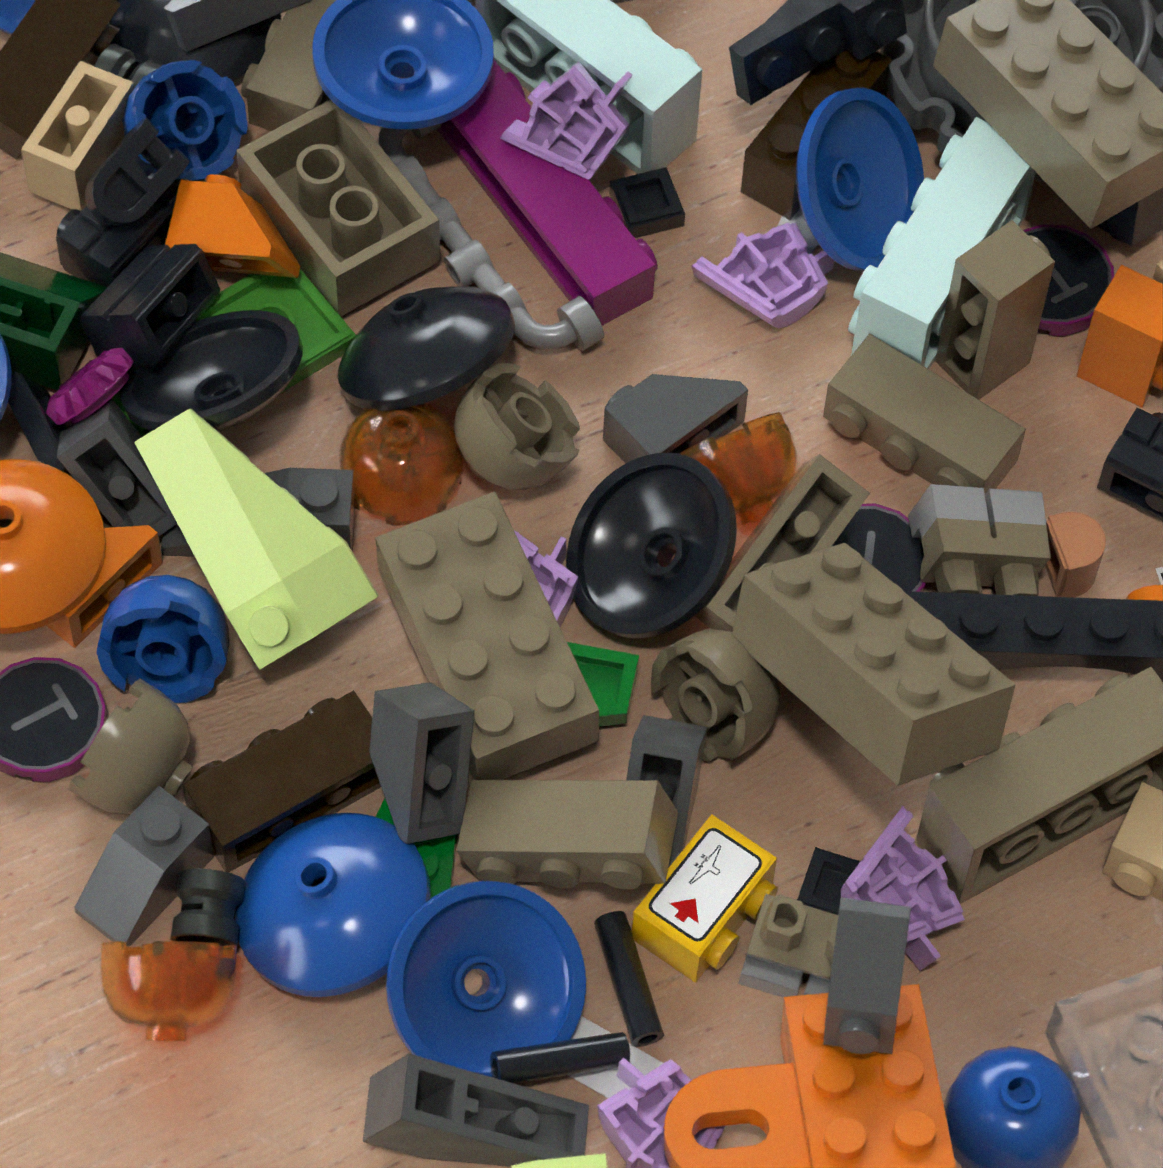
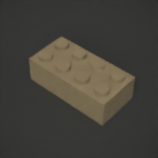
M979 0L946 18L933 64L935 69L1090 229L1163 187V93L1070 0Z
M495 491L375 537L378 571L428 681L475 710L469 771L473 780H502L598 742L599 709Z
M842 543L830 546L820 551L744 574L732 636L743 644L747 652L897 786L1000 748L1016 685L849 545Z
M1152 667L1132 677H1129L1126 673L1117 675L1103 684L1096 692L1095 697L1077 707L1073 703L1063 704L1050 712L1042 720L1038 728L1021 737L1017 732L1007 734L1002 737L998 750L985 754L984 757L967 766L959 763L941 770L934 776L928 789L915 843L919 848L930 852L936 859L942 855L946 858L947 861L941 865L948 878L947 885L951 891H954L960 904L1127 813L1142 782L1163 791L1162 680Z

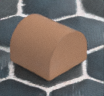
M1064 512L1051 515L1046 521L1051 557L1045 565L1057 597L1080 596L1086 593L1095 582L1106 546L1105 533L1099 523L1086 514Z

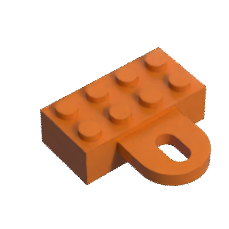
M920 985L901 986L892 1054L881 1052L857 1054L846 1051L842 1047L824 1045L828 993L784 997L780 1037L784 1063L715 1070L700 1075L684 1085L672 1099L665 1116L664 1152L669 1167L956 1168ZM738 1124L758 1126L767 1136L761 1143L756 1145L721 1149L705 1148L694 1138L695 1134L704 1128Z

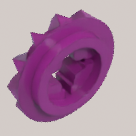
M115 348L103 351L97 358L89 360L84 367L74 372L72 377L60 385L59 390L50 397L46 414L56 425L67 421L75 424L85 419L104 405L124 386L129 379L127 371L133 364L132 358L123 348Z

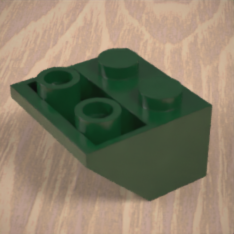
M0 252V334L8 350L11 372L17 371L37 384L59 390V386L70 378L89 341L80 323L81 315L107 287Z

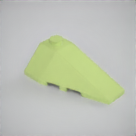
M191 408L134 442L221 607L259 670L319 635L379 596L347 542L333 529L326 527L299 504V500L285 488L278 486L250 462V459Z

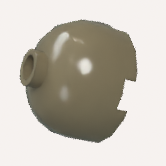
M495 363L474 380L460 400L454 421L456 442L469 469L481 479L510 490H526L539 487L564 470L578 455L579 449H576L574 446L573 436L580 430L579 422L567 401L546 380L537 388L525 378L516 375L520 366L513 363Z
M705 629L689 635L661 650L652 665V692L654 694L662 689L665 702L673 716L668 720L707 727L702 758L704 761H712L718 756L727 757L730 760L740 756L754 747L767 734L774 723L779 711L780 702L777 678L747 652L743 644L732 636V631Z
M141 678L135 681L129 690V693L137 697L138 700L131 709L126 707L124 710L118 705L115 707L81 760L82 764L92 769L87 779L80 775L78 777L75 776L68 786V790L88 803L111 813H133L158 786L175 797L193 766L183 761L190 742L187 720L178 705L163 692Z

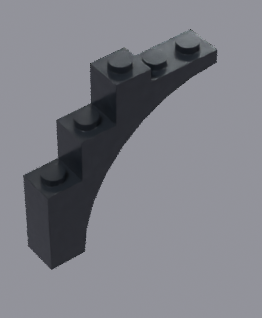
M787 0L765 23L729 47L736 95L752 105L845 50L859 60L864 59L907 33L903 0Z

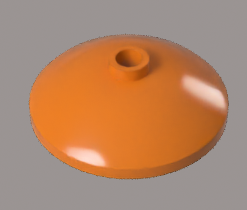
M22 459L0 460V520L11 519L13 522L5 528H0V634H13L41 628L60 619L73 610L87 596L102 570L106 540L99 509L93 498L79 482L65 472L47 464Z

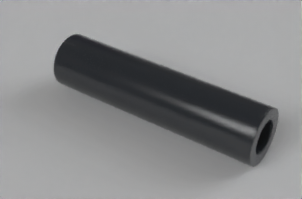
M613 911L601 915L594 921V925L631 1043L636 1047L653 1044L664 1037V1032L626 913L623 911Z
M617 1032L492 1051L490 1055V1069L493 1078L510 1083L618 1067L619 1061L623 1057L630 1062V1047L625 1033Z

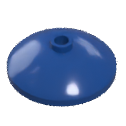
M336 0L321 17L316 27L312 44L314 71L326 95L349 115L363 122L391 129L425 128L446 122L458 116L473 105L481 96L490 80L493 68L494 48L489 27L478 10L467 0Z
M852 88L835 92L825 98L808 120L797 154V193L809 230L822 249L834 261L855 271H865L869 265L878 268L885 257L882 253L883 247L891 229L897 221L906 224L914 213L911 210V205L918 188L924 181V170L913 131L896 105L887 97L874 90Z
M335 813L300 823L271 842L258 855L244 877L243 901L235 908V921L239 925L238 942L244 955L260 976L270 984L289 993L309 997H329L365 987L387 973L391 952L399 933L410 917L431 898L430 880L426 865L415 845L403 842L398 836L396 827L383 819L360 813ZM326 877L320 885L311 887L315 881Z
M477 881L460 884L442 891L425 902L402 928L389 959L386 980L387 1002L395 1029L412 1055L492 1077L490 1069V1055L492 1051L570 1040L580 1020L586 994V973L583 955L579 943L565 918L555 907L536 893L514 884L497 881ZM476 969L482 977V985L478 992L471 995L465 989L464 979L469 971Z

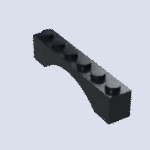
M904 591L936 619L943 622L949 630L979 655L986 658L999 671L1031 667H1083L1114 670L1136 675L1152 667L1163 682V601Z

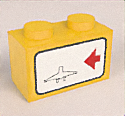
M711 814L668 868L666 883L655 884L633 911L632 934L634 941L696 983L710 965L718 970L728 960L739 942L740 936L736 934V931L748 916L757 920L765 894L776 896L778 887L773 884L777 857Z

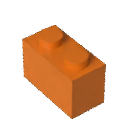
M1121 264L1094 309L1077 377L1143 408L1154 387L1163 391V284Z

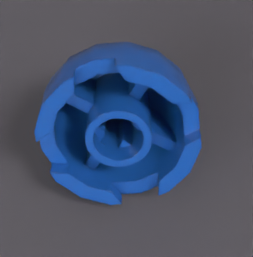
M196 60L171 62L144 76L128 96L122 118L124 134L126 136L137 123L147 117L160 130L157 137L171 151L174 148H178L190 160L187 167L175 179L179 183L180 180H206L207 175H217L229 168L235 161L232 158L236 154V150L239 149L241 136L247 133L248 128L245 102L234 82L227 76H219L214 70L200 65L202 62ZM141 154L138 156L143 161L150 164Z
M172 575L148 576L130 584L111 602L103 619L96 653L102 671L117 688L125 691L127 683L133 685L135 681L141 678L163 692L174 703H186L208 694L214 688L215 679L224 670L230 644L229 628L221 606L204 587L189 579Z
M1015 1046L987 1050L968 1062L961 1069L947 1092L944 1110L954 1158L962 1168H1063L1075 1148L1079 1135L1081 1106L1074 1083L1057 1062L1036 1050Z

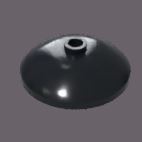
M116 0L121 6L112 19L111 24L120 30L110 45L117 44L132 51L135 59L142 63L152 60L165 65L171 62L196 60L202 62L200 65L214 70L219 76H227L237 87L243 83L249 66L252 63L259 65L265 53V42L269 28L275 19L281 20V13L187 52L179 47L164 9L171 0Z
M436 287L402 295L377 312L350 341L339 364L338 382L345 397L352 404L368 410H397L435 400L475 379L502 355L514 334V316L509 305L502 297L476 287Z
M245 310L205 318L195 322L175 345H171L169 352L156 366L134 367L132 365L127 372L129 379L120 390L121 401L129 418L138 426L151 431L190 408L217 431L228 429L253 417L288 386L302 359V340L295 325L289 319L273 312Z
M655 453L627 462L609 474L593 490L576 517L569 537L566 556V568L578 576L574 600L581 611L592 622L622 637H653L669 632L686 623L710 601L720 587L731 564L737 533L734 505L721 479L712 470L691 457L676 453Z

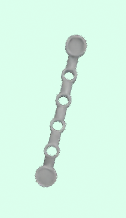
M441 123L419 129H391L382 127L379 132V146L439 219L440 241L443 240L452 252L444 257V263L457 286H469L475 282L478 288L502 297L509 305L514 316V335L532 347L538 349H558L573 343L579 350L583 351L604 338V331L597 315L581 296L576 297L557 309L560 322L553 325L537 323L527 312L524 302L516 289L510 283H505L495 270L488 253L481 243L476 239L473 240L463 228L450 202L445 197L441 198L429 183L428 177L418 160L413 155L409 156L403 149L402 139L410 130L420 139L441 127Z

